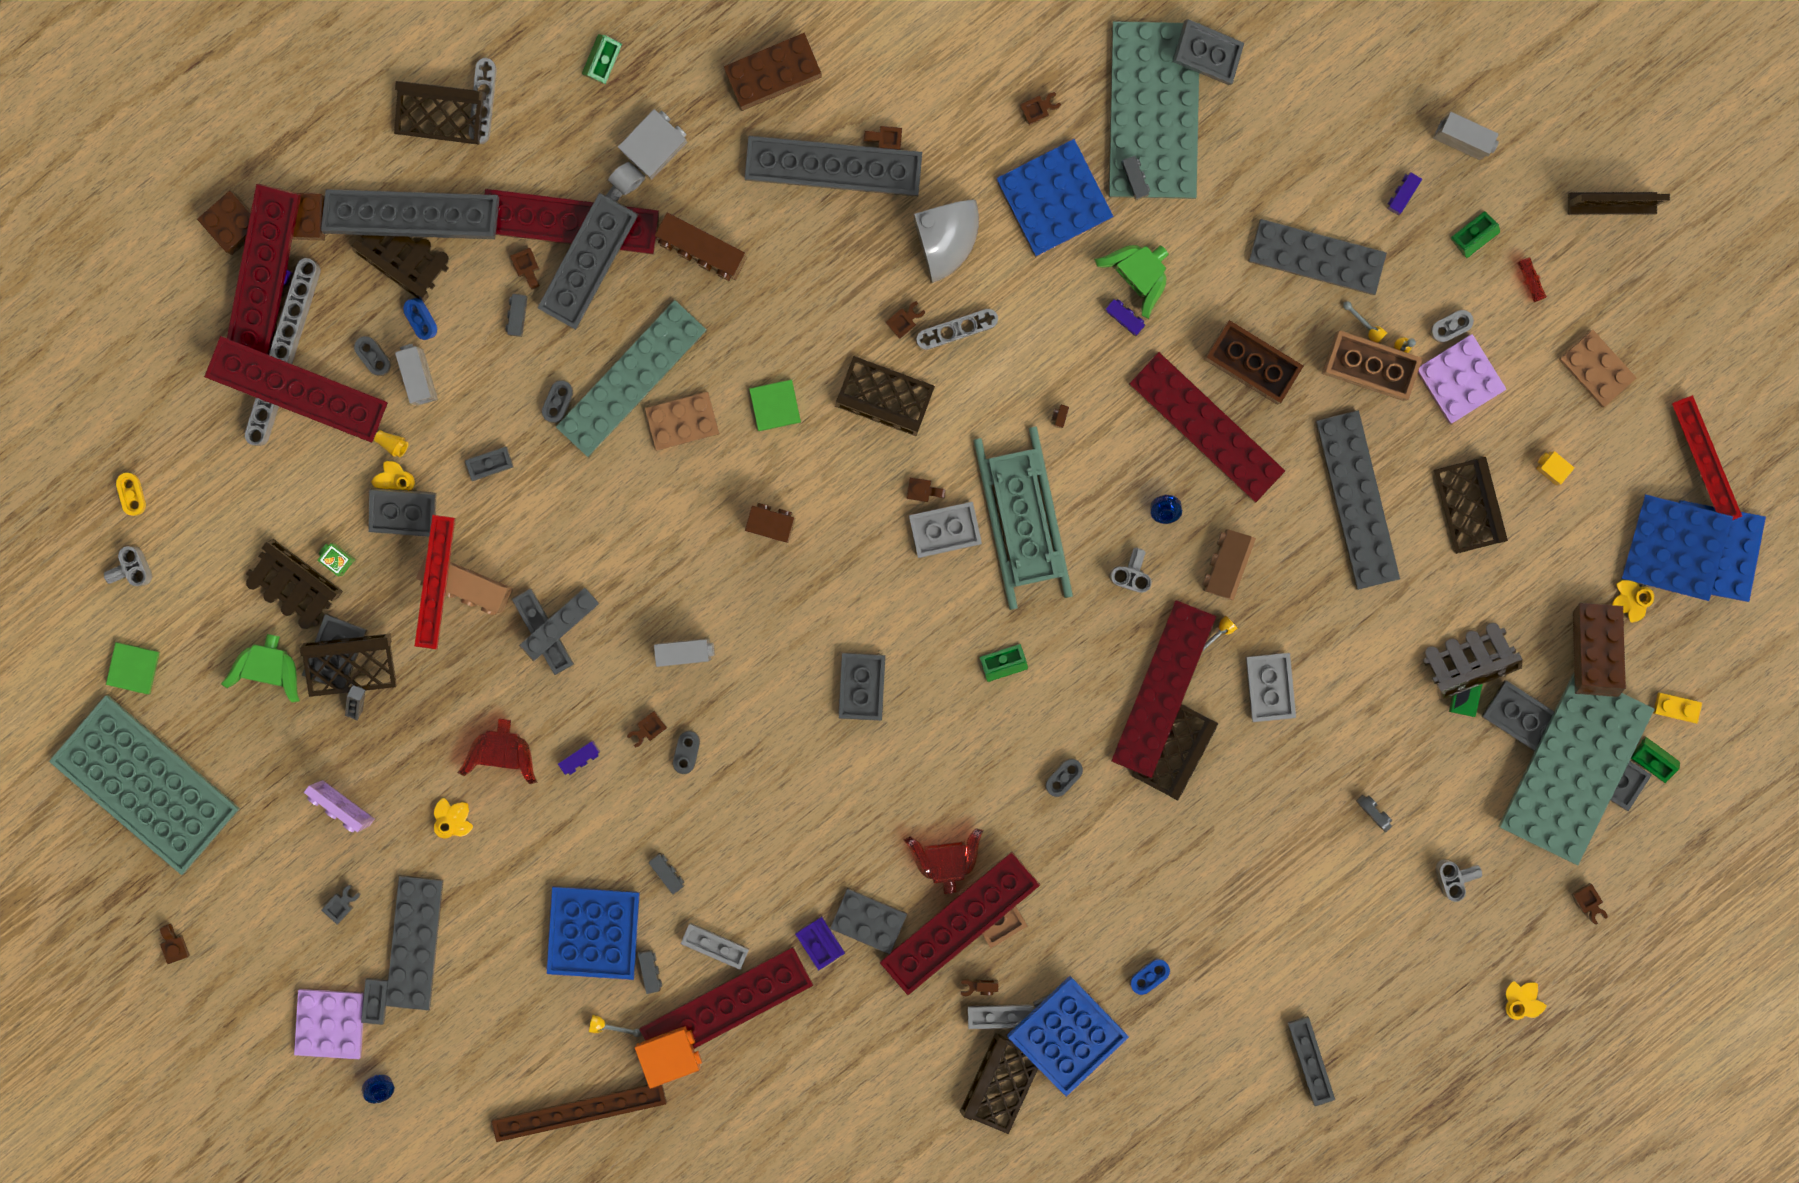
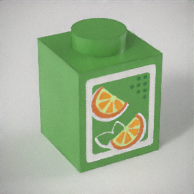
M330 543V545H324L320 550V557L317 560L339 577L345 574L355 561V558L337 544Z

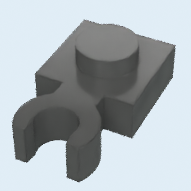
M352 885L344 888L342 897L338 893L335 894L321 910L337 925L353 909L349 903L357 900L361 895L359 892L354 897L349 895L348 892Z

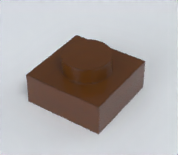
M1061 404L1059 409H1054L1051 421H1055L1054 427L1061 429L1064 427L1069 406Z

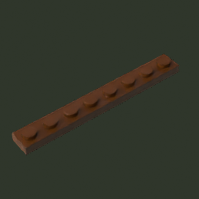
M663 1084L651 1089L648 1085L501 1117L493 1119L491 1122L496 1142L666 1105L667 1101Z

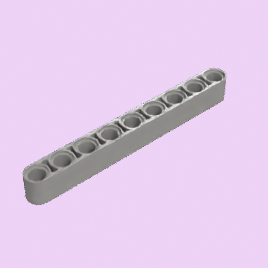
M309 258L301 259L296 266L269 354L290 364L293 363L321 272L319 264ZM312 264V273L306 275L304 272L305 266ZM305 284L307 291L304 295L300 296L298 288L300 285ZM298 305L300 313L294 317L291 314V309ZM292 326L294 329L293 335L286 337L285 329ZM282 347L287 349V355L284 358H280L278 355V351ZM259 398L255 399L245 431V439L249 444L263 446L268 442L279 406ZM266 409L268 417L266 420L261 421L259 413L261 410ZM256 430L261 432V439L258 442L253 440V433Z

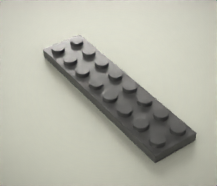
M748 136L745 181L918 197L922 152Z
M326 189L321 231L323 234L495 240L499 197L498 195Z
M1359 410L1315 421L1356 589L1359 590L1399 580L1398 567Z
M1504 680L1481 717L1535 751L1554 711L1507 680ZM1629 761L1610 801L1629 811L1652 775Z

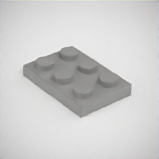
M973 502L909 515L918 558L982 544Z
M1290 653L1246 657L1252 722L1296 718Z

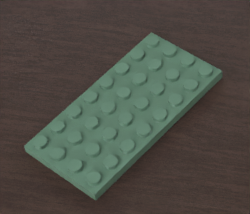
M1116 21L1112 23L1109 197L1134 198L1121 162L1124 159L1136 156V159L1139 158L1141 166H1139L1140 170L1144 172L1146 177L1144 179L1145 184H1148L1150 188L1149 195L1144 198H1197L1199 73L1172 62L1184 23Z
M1573 672L1498 827L1575 865H1579L1655 709L1623 693L1619 697L1575 694Z
M106 695L49 761L181 875L190 868L240 810L234 802L109 695Z

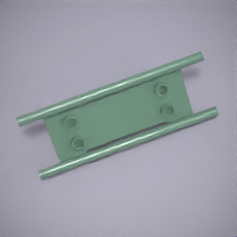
M1037 426L1028 428L1032 450L986 459L982 438L973 440L1009 610L1018 608L1014 587L1058 577L1061 579L1064 598L1073 597ZM1037 475L1039 476V480H1040L1041 490H1042V494H1043L1044 504H1045V508H1046L1048 523H1049V527H1050V532H1051V537H1052V541H1053V546H1054V551H1055V552H1053V548H1052V544H1051L1050 534H1049V530H1048V525H1047V520H1046V516H1045V511H1044V506H1043V502H1042V497H1041V492H1040V487H1039ZM992 485H994L1010 561H1008Z

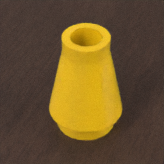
M379 430L374 437V442L382 446L393 457H402L408 448V442L405 441L404 437L386 433L382 430Z

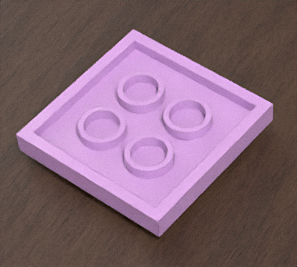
M1473 334L1421 365L1418 371L1420 378L1449 424H1452L1506 390V387Z
M323 780L309 785L304 792L308 796V801L316 806L320 804L326 809L325 813L333 819H340L344 822L342 825L351 832H359L369 827L375 820Z
M299 989L294 1055L360 1059L364 993Z

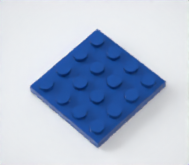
M1075 139L996 179L1035 257L1114 217Z
M1645 494L1622 579L1709 601L1733 516Z
M1678 500V503L1716 512L1713 506ZM1741 512L1743 517L1732 520L1711 595L1749 602L1766 517Z
M553 886L547 974L634 980L640 892Z
M1071 976L1062 982L1007 1035L1066 1097L1129 1038L1124 1030Z

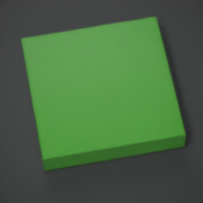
M792 380L750 388L758 431L801 423Z
M115 642L106 685L143 694H151L160 652Z

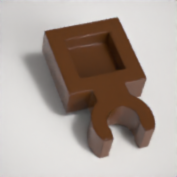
M1055 92L1048 94L1044 101H1042L1039 95L1020 104V108L1029 126L1048 117V109L1057 110L1060 108L1061 103L1056 105L1050 103V99L1056 96Z
M917 301L910 305L907 313L900 309L885 322L899 340L916 326L913 319H919L925 314L924 310L919 314L914 313L913 308L917 306Z
M654 710L637 723L640 730L630 732L627 738L629 739L633 735L638 736L639 741L634 745L636 748L643 743L645 737L651 741L668 727Z
M1591 883L1572 893L1582 913L1590 912L1589 919L1592 923L1598 924L1595 919L1598 913H1601L1603 918H1608L1607 913L1598 907L1603 901Z

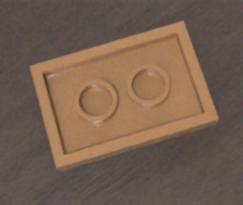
M1594 330L1588 332L1559 359L1602 408L1608 405L1636 379V376Z
M709 392L645 408L656 451L720 434Z
M974 882L957 891L958 896ZM1015 906L982 935L991 949L1028 925Z

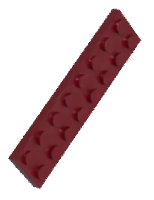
M256 184L227 339L269 355L301 194L263 184Z
M485 189L484 195H498L499 197L496 235L572 244L594 203ZM627 207L639 215L619 251L654 255L659 210Z
M222 336L218 340L204 376L371 443L374 440L388 404L386 401Z
M1160 352L1129 383L1139 395L1254 503L1285 472L1272 457Z
M1175 601L1111 762L1152 778L1217 616L1180 601Z
M1011 851L890 954L884 957L880 964L907 995L911 994L1036 890L1040 883Z
M791 947L640 1027L639 1030L646 1041L686 1026L687 1031L691 1030L695 1043L692 1045L695 1049L805 991L814 984L795 948Z

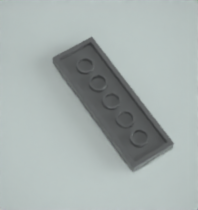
M599 193L543 296L538 309L576 330L639 214Z
M1260 219L1249 262L1370 295H1376L1387 252Z
M399 876L386 1006L430 1010L444 880Z

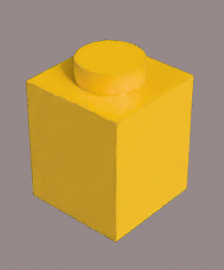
M1553 451L1545 452L1537 461L1539 465L1536 470L1553 484L1561 485L1575 467Z

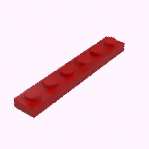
M1692 395L1672 403L1715 511L1733 516L1732 520L1743 517L1694 396Z
M432 515L414 647L438 649L456 520L453 517Z

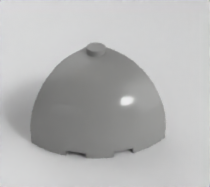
M976 200L955 202L914 214V224L932 283L952 274L969 256L975 244L979 228V212Z

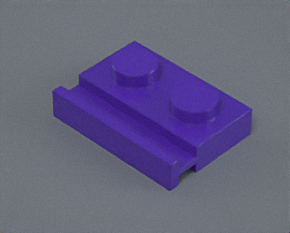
M822 916L795 933L818 971L845 954V951Z

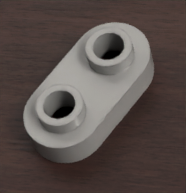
M1460 310L1437 321L1431 328L1432 338L1437 342H1446L1468 331L1473 326V316L1466 310ZM1459 318H1462L1464 320L1463 326H1460L1457 321ZM1439 328H1443L1445 330V334L1443 336L1438 333Z

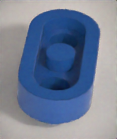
M419 298L407 300L403 307L404 314L416 335L422 340L435 337L437 325L424 302Z
M1162 959L1152 960L1131 977L1130 985L1132 990L1139 995L1149 993L1168 978L1170 974L1169 965ZM1161 966L1162 971L1155 973V967ZM1139 979L1145 980L1143 986L1137 985Z

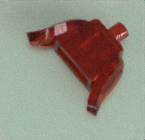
M498 719L497 731L487 730L486 733L480 734L475 738L462 767L457 772L462 776H466L476 765L520 769L524 779L529 784L538 783L534 775L530 747L519 734L510 733L511 720Z
M975 828L966 844L965 841L928 845L924 846L923 849L921 844L912 836L903 840L909 847L920 873L925 878L933 879L934 883L943 882L944 894H952L957 892L956 881L964 880V876L971 873L975 867L979 842L984 830Z

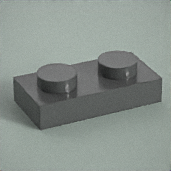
M507 447L465 460L471 481L514 468Z
M371 978L365 980L361 1023L379 1025L385 1023L388 980Z

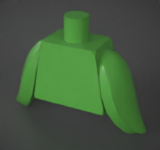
M1128 245L1107 256L1094 259L1097 267L1100 268L1116 265L1114 269L1142 299L1145 296L1142 302L1141 315L1149 319L1153 307L1166 286L1167 278L1164 273L1166 267L1161 262L1169 255L1167 250L1161 245L1153 252L1146 246L1141 248L1138 245Z
M267 634L264 646L253 645L243 650L221 683L225 688H229L241 678L282 686L291 702L300 701L297 691L296 666L292 657L287 655V651L277 650L279 636Z

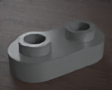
M367 336L356 340L354 350L369 371L377 376L386 375L391 369V362L376 341ZM365 344L370 345L368 352L363 350ZM379 361H382L384 363L382 369L377 368V363Z
M557 381L552 385L542 408V415L548 422L557 423L563 419L573 396V388L568 382ZM561 388L566 389V394L564 396L559 395V390ZM552 408H556L558 410L556 416H552L550 414V410Z
M693 731L682 733L678 739L673 767L680 774H688L695 767L700 738ZM687 738L692 739V746L685 744ZM682 759L688 762L687 767L680 766Z
M1075 759L1065 760L1047 779L1046 789L1048 793L1054 797L1064 795L1081 777L1083 773L1081 763ZM1069 766L1075 767L1074 773H1068L1067 769ZM1054 782H1060L1061 786L1059 789L1053 788Z
M1362 795L1356 800L1360 807L1385 833L1392 828L1390 824L1392 819L1384 811L1380 813L1375 808L1378 804L1369 795L1367 797Z

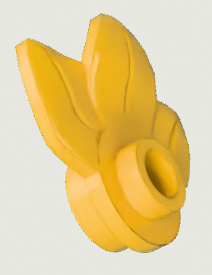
M385 461L383 463L384 472L376 475L371 480L375 488L411 491L415 485L412 474L403 471L400 464L394 461ZM401 479L406 481V486L400 484Z
M1630 580L1618 582L1616 586L1620 595L1614 599L1612 605L1623 606V613H1628L1631 623L1640 621L1644 618L1647 607L1651 606L1654 602L1653 591L1648 587H1640L1636 582ZM1642 593H1644L1646 596V599L1643 602L1639 599V596Z
M442 798L437 803L434 809L436 819L434 832L439 838L447 839L453 835L462 837L472 830L473 825L466 821L469 813L468 803L461 802L450 806L445 798ZM447 824L449 826V829L447 831H442L441 825Z
M1515 981L1509 984L1505 994L1508 1000L1505 1010L1510 1018L1514 1020H1520L1525 1016L1535 1018L1546 1009L1547 1005L1536 1000L1538 994L1537 983L1530 982L1521 987ZM1514 1005H1519L1517 1012H1513Z

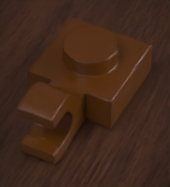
M880 126V132L865 131L863 142H879L878 148L900 150L902 128Z
M528 248L511 255L510 257L518 276L525 275L531 289L539 287V282L534 274V271L538 270L539 266L532 249Z
M910 477L907 499L928 502L929 496L945 498L946 490L931 487V480Z
M171 923L162 926L160 933L165 942H162L160 946L167 965L189 957L190 954L183 935L176 937Z
M961 980V984L969 985L968 991H961V995L965 997L970 996L974 991L986 996L993 995V992H998V980Z

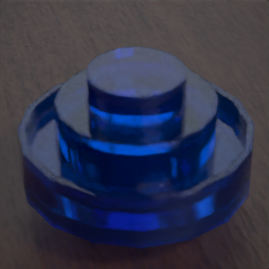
M1172 495L1159 496L1150 505L1152 518L1161 524L1173 523L1182 516L1181 501Z
M375 1075L364 1082L361 1091L368 1103L375 1104L389 1099L394 1093L395 1087L389 1076Z

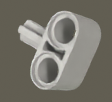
M627 162L618 167L609 177L608 181L613 186L605 196L617 202L622 195H627L637 189L646 176L633 164Z
M134 546L123 547L118 554L121 565L104 572V579L108 584L125 577L133 586H145L152 580V572L142 550ZM130 550L135 553V559L132 562L127 559V553ZM139 570L144 575L141 582H138L135 577Z
M1134 548L1128 567L1118 566L1113 568L1109 575L1110 581L1116 586L1143 593L1148 591L1152 583L1151 578L1140 571L1146 552L1142 549ZM1118 570L1124 571L1126 575L1125 580L1120 583L1114 578ZM1140 576L1146 579V586L1143 589H1139L1135 585L1136 579Z
M1443 859L1435 867L1443 895L1454 902L1461 901L1465 897V882L1482 877V870L1479 865L1459 870L1454 862ZM1446 865H1451V873L1445 876L1443 868ZM1457 885L1458 893L1455 896H1450V888Z

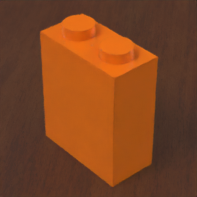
M686 1026L636 1044L635 1050L650 1089L700 1070L702 1058L699 1051L695 1052L692 1045L695 1043L691 1030L687 1031Z

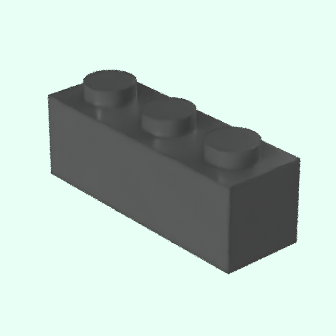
M1132 156L1122 160L1121 163L1135 201L1147 197L1150 188L1148 184H1145L1144 179L1146 177L1144 172L1140 170L1139 166H1141L1139 158L1136 159V156Z
M512 294V297L509 299L511 309L507 313L509 323L506 324L505 332L509 336H523L528 299L526 295Z
M352 685L346 700L345 716L357 721L364 707L365 690L362 687Z
M659 853L648 863L672 895H674L685 886L683 884L685 881L681 876L678 877L675 873L676 869L667 863V857Z
M653 950L639 952L638 957L646 994L659 992L661 990L660 987H662V981L658 978L660 972L659 967L655 964V961H657L656 953H653Z

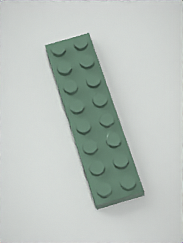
M674 300L556 428L589 457L702 337L707 329Z

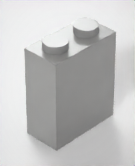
M655 109L618 146L620 151L651 180L688 143L684 138L687 134L679 126L674 128L669 123L671 119L662 110L658 113Z
M1453 112L1448 113L1441 119L1433 139L1478 160L1486 156L1488 157L1490 153H1494L1499 143L1496 140L1498 133Z
M413 344L400 347L401 351L395 352L410 404L419 406L438 400L424 350L413 346Z
M709 638L654 645L656 667L708 662L712 660L711 656H715L714 643H710Z

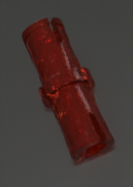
M1531 257L1517 262L1523 274V283L1527 285L1533 302L1546 298L1547 295L1539 280L1541 279L1540 274L1537 275Z

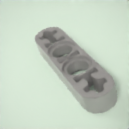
M482 58L477 62L473 90L477 91L481 85H488L490 88L486 101L483 100V106L487 108L488 113L481 121V123L487 122V125L482 124L481 130L485 133V136L480 137V144L486 143L490 137L497 73L495 63L488 58ZM485 63H488L489 67L492 68L491 71L487 72V78L491 79V82L479 80V77L484 79V72L481 70V67H485ZM472 104L470 118L476 114L477 104ZM470 125L469 136L471 139H474V129Z
M985 309L925 329L917 335V344L923 350H930L992 329L997 324L998 315L992 309ZM986 313L994 317L991 325L984 322L980 324L982 328L977 329L975 316H978V320L984 319ZM965 320L972 321L974 324L973 330L970 332L963 331L961 328L962 322ZM950 327L953 330V336L950 339H944L940 333L942 328ZM934 330H937V337L941 341L936 343V339L930 341L929 346L920 342L924 334L928 337L934 336L935 334L932 332Z

